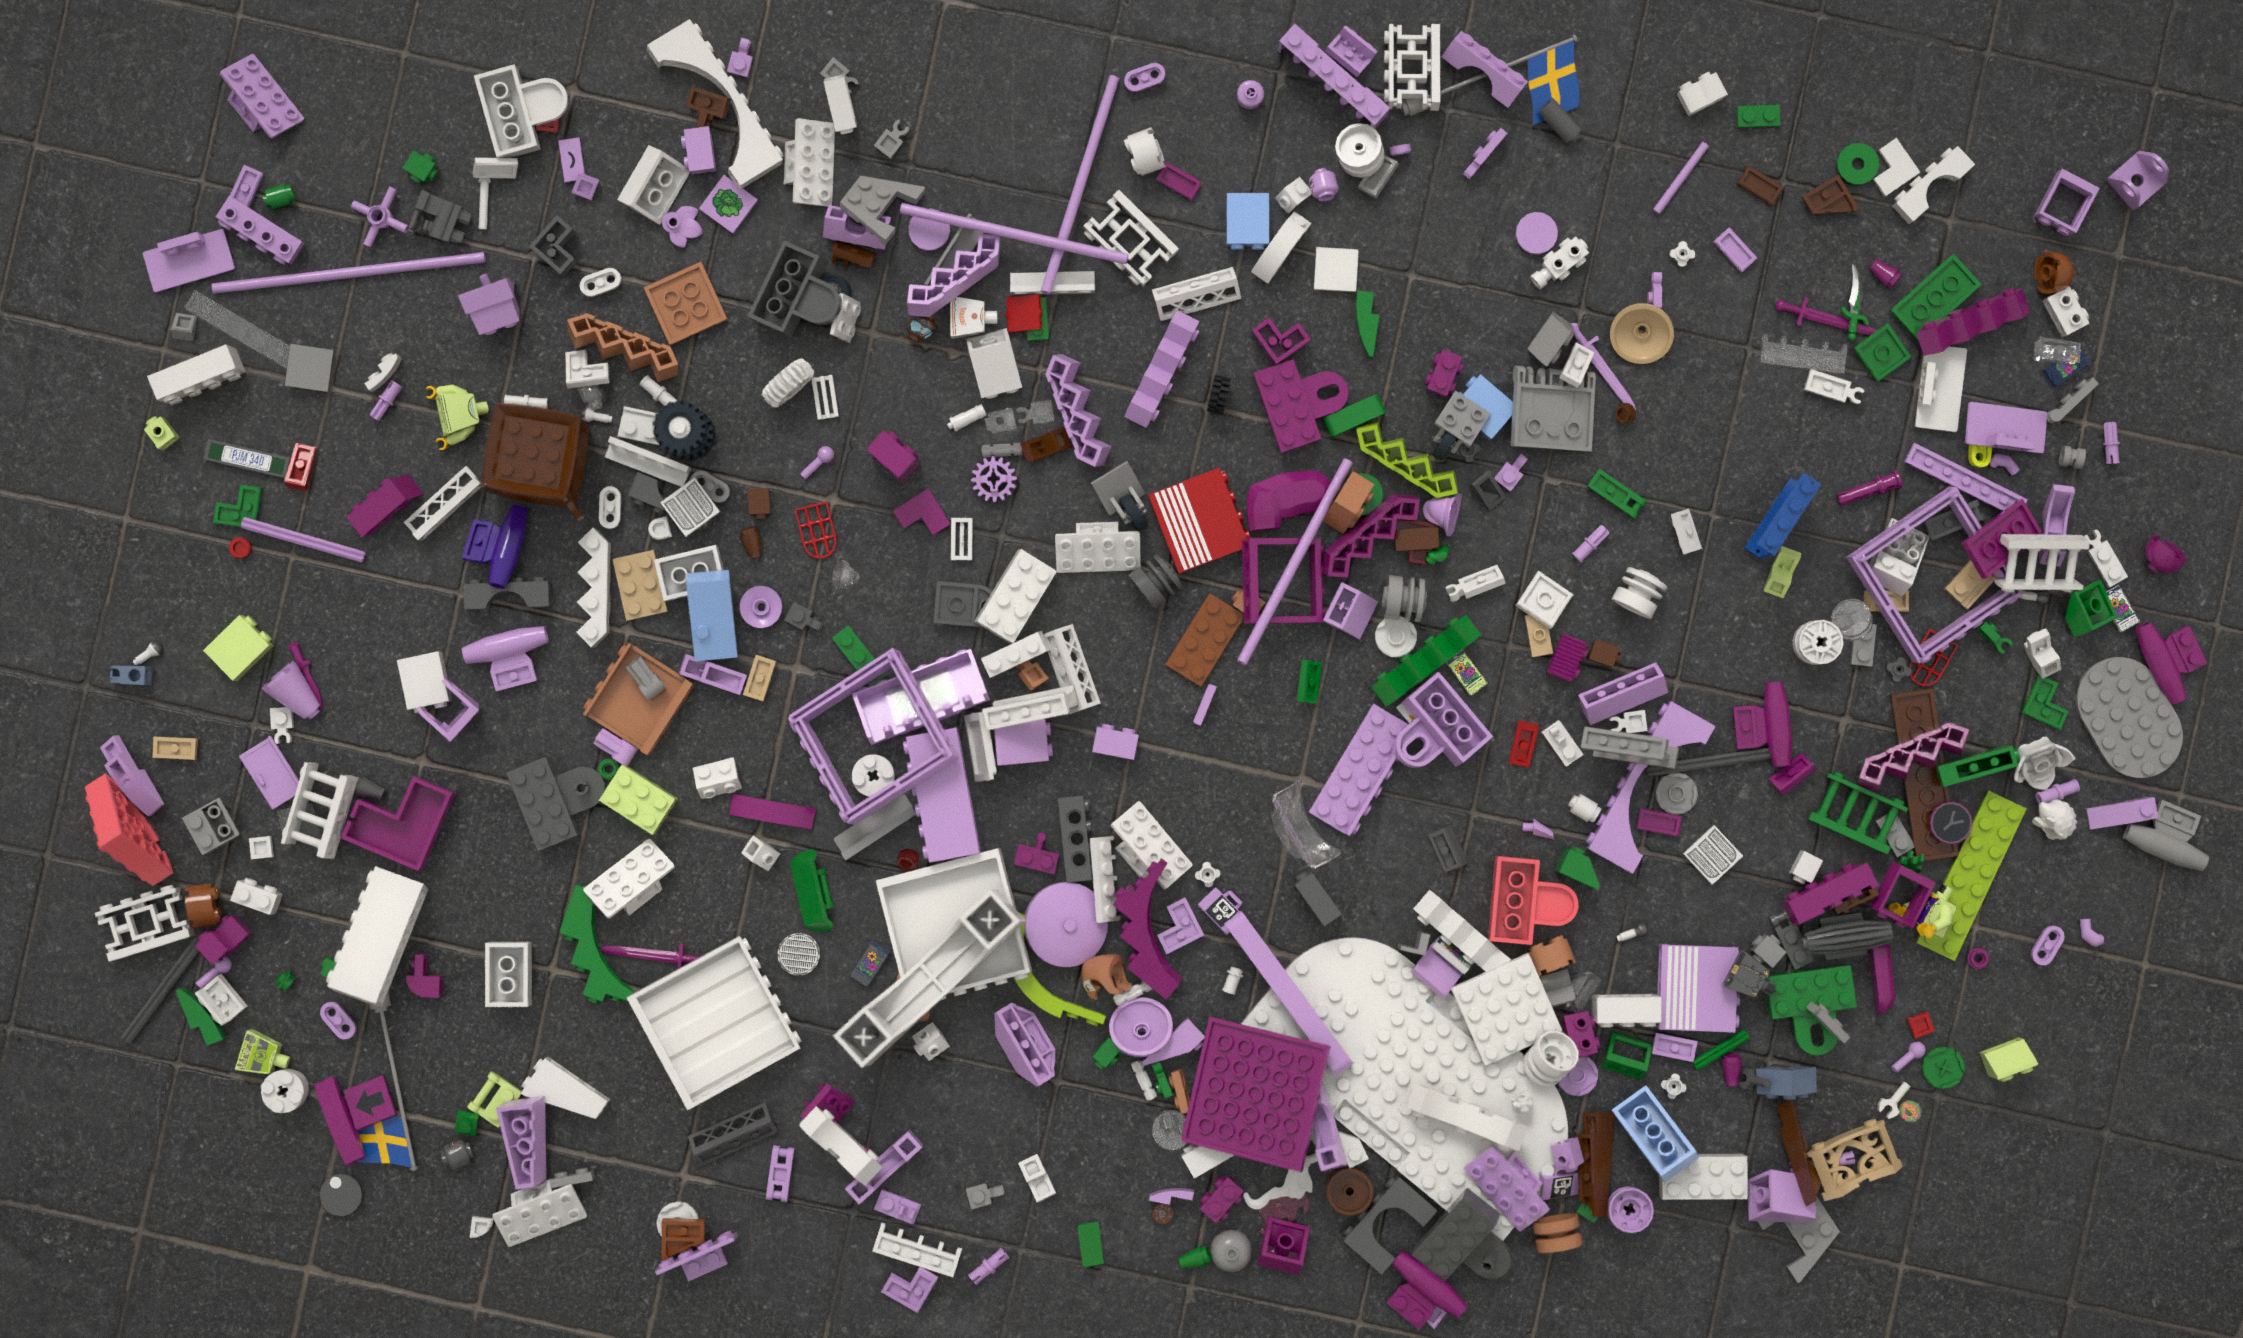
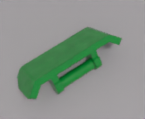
M811 849L797 854L792 859L790 867L805 927L812 931L824 932L832 930L834 927V923L827 918L825 909L835 906L825 874L827 873L826 868L816 870L814 860L818 853Z

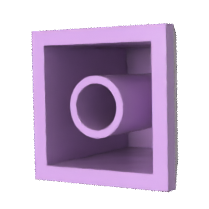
M1046 719L994 729L997 765L1049 761V757L1053 756L1052 744H1048L1047 735H1051L1050 723H1046Z
M1768 1170L1748 1179L1749 1221L1805 1223L1816 1218L1817 1209L1815 1202L1809 1206L1805 1205L1794 1173Z

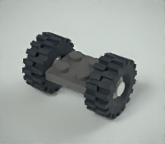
M676 400V402L671 401L667 403L668 405L662 406L659 413L656 412L655 421L652 423V426H654V430H652L653 435H655V440L660 447L678 459L693 461L699 457H704V454L711 450L710 447L715 442L714 425L710 418L695 405L687 401Z

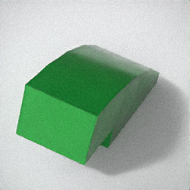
M1357 290L1355 316L1358 335L1367 358L1372 359L1374 356L1379 315L1371 314L1374 293Z
M185 987L175 990L190 1028H200L207 1046L227 1038L223 1027L213 1020L211 1013L200 1004L198 997Z

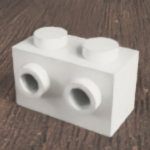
M2070 286L2042 300L2061 337L2067 336L2089 324L2088 313L2084 308H2081L2078 303L2079 297L2074 289L2071 290Z
M245 878V880L237 881L230 901L272 915L276 914L283 894L276 892L277 888L269 885L262 887L257 885V881Z

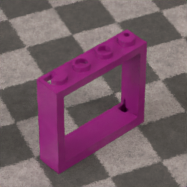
M1301 538L1242 539L1244 624H1256L1260 618L1257 545H1298ZM1313 538L1309 546L1311 616H1273L1268 624L1323 622L1325 609L1322 606V597L1324 596L1322 576L1324 567L1321 564V555L1323 554L1321 538Z

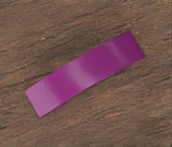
M733 794L729 815L812 829L816 808Z

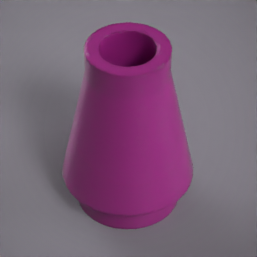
M1877 259L1869 268L1885 287L1888 286L1891 289L1902 276L1898 273L1899 270Z
M1725 1054L1722 1060L1727 1086L1739 1085L1743 1063L1739 1054Z

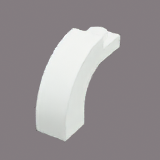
M1294 211L1270 242L1251 272L1266 283H1269L1311 223Z

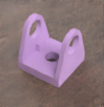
M2138 151L2106 180L2134 211L2167 183L2169 168L2155 153ZM2133 175L2141 178L2140 186H2135L2131 182Z
M444 678L442 682L462 700L461 703L465 706L460 713L447 725L445 722H440L420 706L416 710L451 742L478 712L479 704L450 680Z

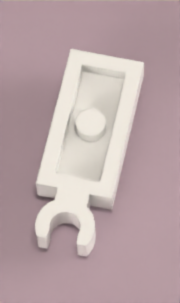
M1812 369L1809 371L1804 387L1805 391L1845 403L1846 398H1849L1853 404H1859L1861 400H1857L1854 394L1855 392L1864 393V389L1860 387L1851 389V382Z
M2096 529L2092 531L2095 536L2094 540H2090L2087 535H2084L2090 541L2089 545L2092 547L2087 553L2106 586L2111 587L2128 576L2108 541L2106 540L2101 543L2100 532Z
M1498 565L1458 579L1459 584H1450L1445 588L1451 602L1463 595L1467 599L1506 583Z

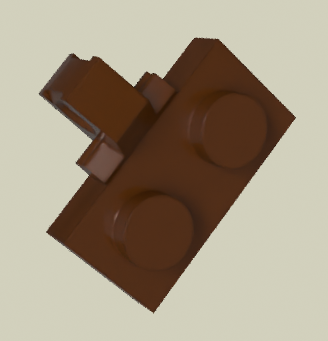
M691 86L686 107L697 110L696 115L699 117L696 127H710L712 120L714 121L716 116L726 119L731 98Z

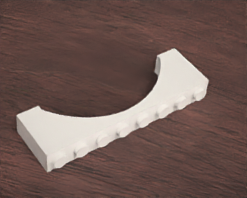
M689 19L647 45V52L658 68L661 66H673L696 72L713 82L726 97L731 98L730 103L735 111L739 125L740 140L734 164L728 168V174L737 188L741 190L782 165L783 153L778 146L774 147L770 141L772 137L766 128L762 129L758 123L760 119L756 112H751L747 105L749 103L744 94H739L736 90L737 84L732 76H727L724 71L725 66L719 58H715L712 53L714 50L708 41L705 42L701 37L702 31L696 23L693 24Z

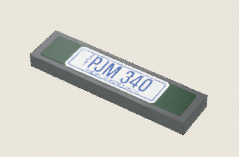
M212 439L207 441L203 458L204 460L281 478L286 477L291 460L289 457Z

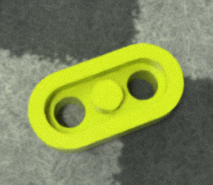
M1969 444L1968 460L1970 464L1977 468L1987 466L1991 461L1992 447ZM1977 453L1980 455L1979 461L1976 459Z

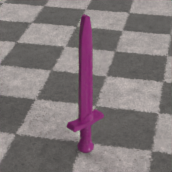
M1807 297L1803 298L1801 307L1787 304L1782 299L1778 300L1775 305L1778 312L1786 311L1798 314L1796 326H1800L1802 318L1849 330L1850 324L1848 319L1806 307L1809 301ZM1858 323L1857 333L1871 335L1876 331L1872 327Z
M684 943L679 945V952L615 945L602 946L600 948L601 951L612 955L677 963V969L682 967L683 962L690 963L703 956L684 955Z

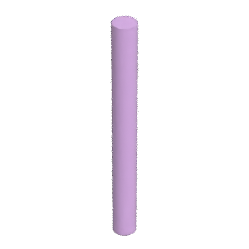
M1702 142L1656 204L1653 209L1654 212L1660 214L1708 149L1709 146L1706 143Z

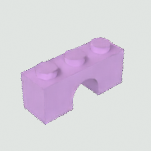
M828 206L824 220L823 238L885 250L886 245L880 242L878 236L870 234L866 226L852 222L849 215L840 207ZM882 215L879 220L890 225L891 217Z

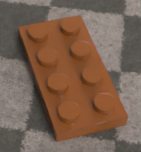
M1209 593L1165 665L1201 687L1243 620L1244 614Z

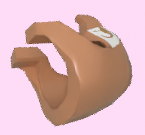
M1121 954L1094 956L1087 959L1082 966V984L1091 999H1098L1097 992L1100 989V983L1109 993L1121 995L1123 990L1129 991L1132 987V983H1129L1126 979L1124 961ZM1111 976H1113V978L1115 979V984L1118 988L1114 986Z

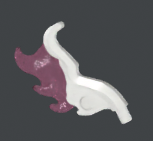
M1316 1153L1306 1155L1303 1172L1288 1169L1284 1184L1281 1187L1274 1186L1258 1199H1251L1249 1194L1244 1192L1243 1196L1247 1205L1252 1209H1257L1265 1220V1226L1263 1229L1258 1230L1259 1233L1264 1234L1269 1217L1280 1220L1288 1217V1222H1293L1300 1206L1303 1207L1304 1214L1308 1211L1309 1199L1305 1192H1312V1180L1308 1167L1311 1163L1318 1161Z

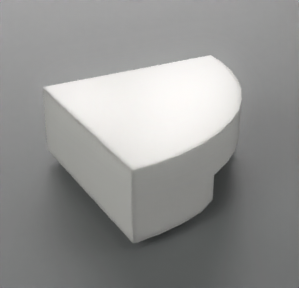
M473 1216L470 1238H477L487 1233L492 1227L494 1219Z

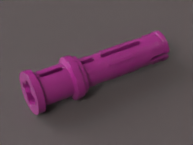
M1895 470L1890 475L1876 477L1870 483L1837 493V499L1840 506L1878 493L1884 495L1886 491L1894 488L1901 489L1903 487L1899 473Z

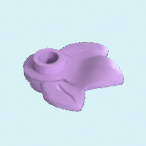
M683 206L676 212H669L663 216L662 227L669 233L670 240L674 245L684 248L687 238H696L702 235L701 226L694 220L698 209L691 206ZM670 219L676 220L675 226L669 224Z

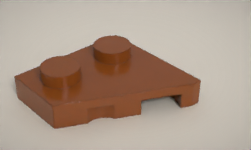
M662 1219V1260H666L676 1253H682L688 1250V1248L697 1246L705 1241V1219Z

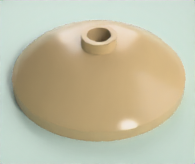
M1645 303L1630 305L1621 310L1614 318L1610 328V340L1614 350L1623 359L1637 364L1651 363L1663 357L1669 351L1674 338V328L1669 316L1657 306ZM1640 326L1646 327L1645 330H1639L1638 328Z

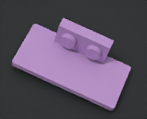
M254 54L220 71L221 77L232 89L227 100L252 132L262 127L270 138H274L303 122L304 117Z
M223 229L206 234H201L197 231L157 243L158 248L143 252L152 288L156 293L235 270L232 254Z
M1969 402L1965 443L2024 452L2044 453L2047 412Z
M1491 1146L1464 1167V1170L1518 1231H1522L1549 1211L1550 1208L1537 1194L1543 1183L1515 1151L1506 1159L1495 1146Z
M730 1230L719 1235L714 1242L709 1239L701 1243L697 1247L698 1249L694 1251L692 1248H689L680 1253L676 1259H673V1256L666 1260H662L658 1264L659 1267L655 1273L659 1275L681 1265L688 1281H691L727 1265L728 1262L721 1247L735 1241L739 1235L737 1232L731 1233Z

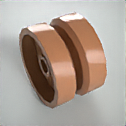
M1578 1214L1552 1215L1539 1218L1532 1223L1534 1233L1543 1235L1535 1240L1537 1252L1539 1253L1560 1252L1583 1245L1581 1233L1572 1231L1580 1226Z

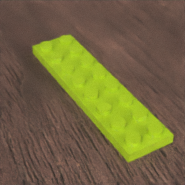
M1989 790L1986 791L1972 820L1971 832L1962 841L1958 850L1959 856H1955L1943 884L1953 889L1947 900L1956 906L1952 923L1948 926L1943 938L1936 934H1933L1931 938L1919 934L1915 943L1948 959L1956 960L2027 808Z

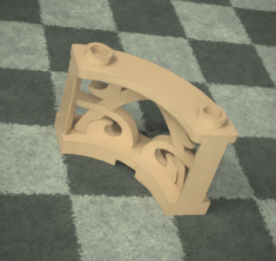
M1868 1120L1864 1122V1126L1840 1134L1825 1142H1818L1812 1145V1150L1807 1152V1156L1812 1157L1824 1188V1192L1821 1194L1824 1201L1845 1196L1850 1191L1859 1187V1184L1867 1178L1871 1182L1881 1177L1895 1174L1903 1167L1900 1159L1896 1156L1884 1125V1120ZM1874 1131L1879 1132L1883 1142L1876 1148L1871 1146L1876 1144L1877 1138L1868 1139V1135ZM1859 1136V1141L1853 1140V1138ZM1846 1146H1851L1865 1152L1858 1161V1173L1856 1174L1846 1166H1839L1840 1157ZM1883 1149H1885L1887 1152L1888 1158L1890 1160L1889 1162L1880 1153V1151H1882ZM1824 1153L1828 1154L1827 1160L1824 1158ZM1867 1159H1869L1868 1161H1870L1872 1164L1870 1168L1865 1167V1162ZM1844 1170L1846 1172V1178L1843 1179V1173H1838V1171Z

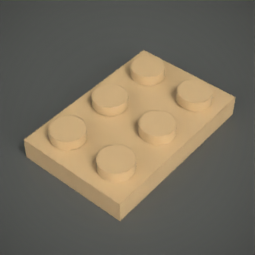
M655 550L612 559L626 621L668 612L667 603L663 600L655 567Z

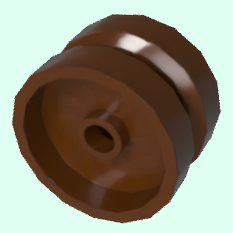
M1349 1166L1336 1168L1326 1181L1325 1193L1328 1201L1337 1212L1343 1215L1362 1213L1369 1207L1373 1199V1187L1369 1177L1363 1170L1355 1166L1351 1168ZM1351 1187L1354 1191L1349 1192V1195H1347L1346 1189Z

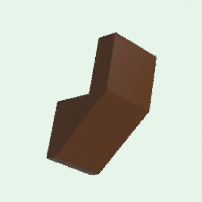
M1065 427L1020 443L1027 463L1046 458L1072 447Z

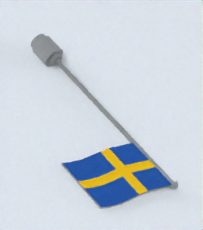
M1572 35V38L1507 63V66L1511 67L1527 60L1528 87L1533 108L1532 126L1545 121L1538 111L1552 98L1566 112L1579 107V84L1574 63V43L1578 40L1576 35ZM1483 73L1468 80H1465L1463 82H1460L1458 84H1455L1451 87L1441 90L1440 95L1457 89L1459 87H1462L1464 85H1467L1469 83H1472L1474 81H1477L1479 79H1482L1488 75L1486 73ZM1402 99L1400 108L1403 116H1413L1429 109V107L1422 109V99Z
M388 992L382 1008L369 1004L370 1010L375 1009V1013L380 1012L401 1117L395 1116L358 1131L366 1157L357 1162L391 1163L411 1167V1171H416L418 1166L415 1164L384 1011L388 1010L387 1006L391 1005Z

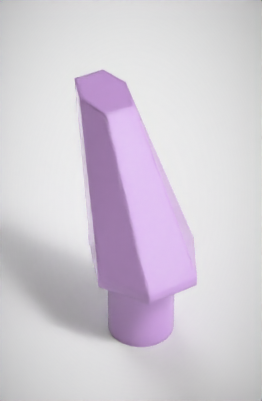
M1533 819V823L1522 824V831H1533V835L1554 839L1553 831Z

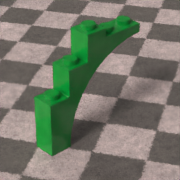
M576 884L559 933L564 934V939L573 942L576 939L579 940L571 964L576 965V970L585 973L588 970L591 971L583 995L587 996L588 1001L599 1004V1001H605L607 995H610L609 999L617 1002H622V1000L628 1001L627 996L637 991L625 984L611 970L603 957L594 925L595 904L584 893L583 889L586 886Z

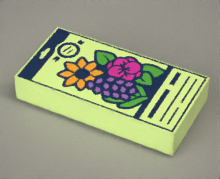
M1463 649L1446 662L1470 696L1487 684Z

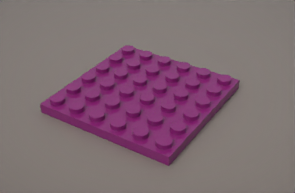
M1209 1017L1181 1141L1303 1172L1331 1046Z

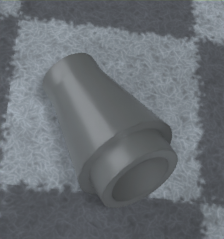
M363 776V778L358 777L354 793L359 797L381 800L385 788L378 786Z

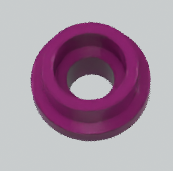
M1974 948L1968 953L1967 961L1971 967L1982 969L1988 964L1989 956L1984 949ZM1977 954L1981 956V960L1979 962H1975L1974 957Z

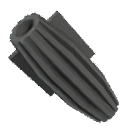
M1860 912L1819 918L1820 928L1805 933L1804 938H1801L1802 950H1806L1808 954L1825 955V960L1867 955V950L1893 942V931L1889 921H1863L1862 913Z

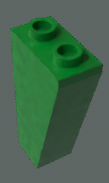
M2003 745L1936 765L1935 768L1940 785L1946 787L2018 767L2017 761H2020L2018 750L2013 749V746Z

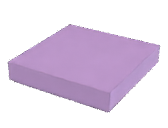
M1433 942L1427 948L1426 955H1422L1411 972L1440 998L1444 999L1462 973L1433 949Z

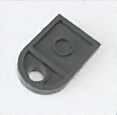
M936 581L932 623L980 627L981 625L974 621L981 611V604L989 598L992 590L978 584Z

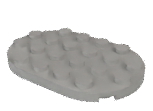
M2125 657L2107 658L2087 669L2079 681L2077 694L2075 695L2076 709L2083 725L2105 762L2116 772L2134 778L2152 777L2169 768L2180 753L2183 742V730L2178 715L2156 684L2151 671L2142 663Z

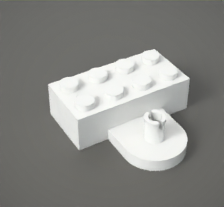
M515 64L474 76L496 157L513 158L541 150L535 126L554 121L565 113L569 102L565 88L558 81L551 78H542L523 84L519 69Z

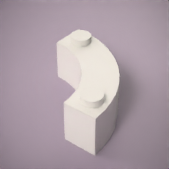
M816 1106L799 1126L810 1138L837 1158V1161L855 1179L866 1186L882 1168L877 1161L879 1157L872 1150L867 1151L833 1120L835 1117L827 1109L822 1111Z

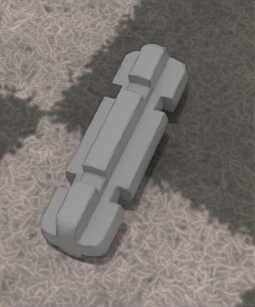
M1010 443L993 444V447L983 445L981 448L984 458L991 457V455L1001 457L1011 456V454H1014V456L1023 454L1020 443H1013V445H1010Z

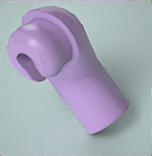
M1996 453L1991 457L1989 464L1992 468L2004 466L2011 476L2020 471L2009 455Z
M2080 919L2082 939L2091 946L2098 947L2102 945L2104 937L2091 929V919Z

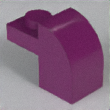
M415 954V958H412L411 969L414 971V974L406 975L408 987L413 993L421 997H443L444 975H427L428 954Z

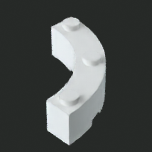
M1414 1083L1406 1107L1414 1110L1413 1115L1425 1118V1115L1444 1121L1456 1126L1455 1130L1464 1134H1468V1131L1498 1143V1148L1510 1152V1149L1520 1150L1528 1129L1527 1126L1509 1118L1501 1117L1490 1110L1454 1096L1445 1095L1417 1083Z

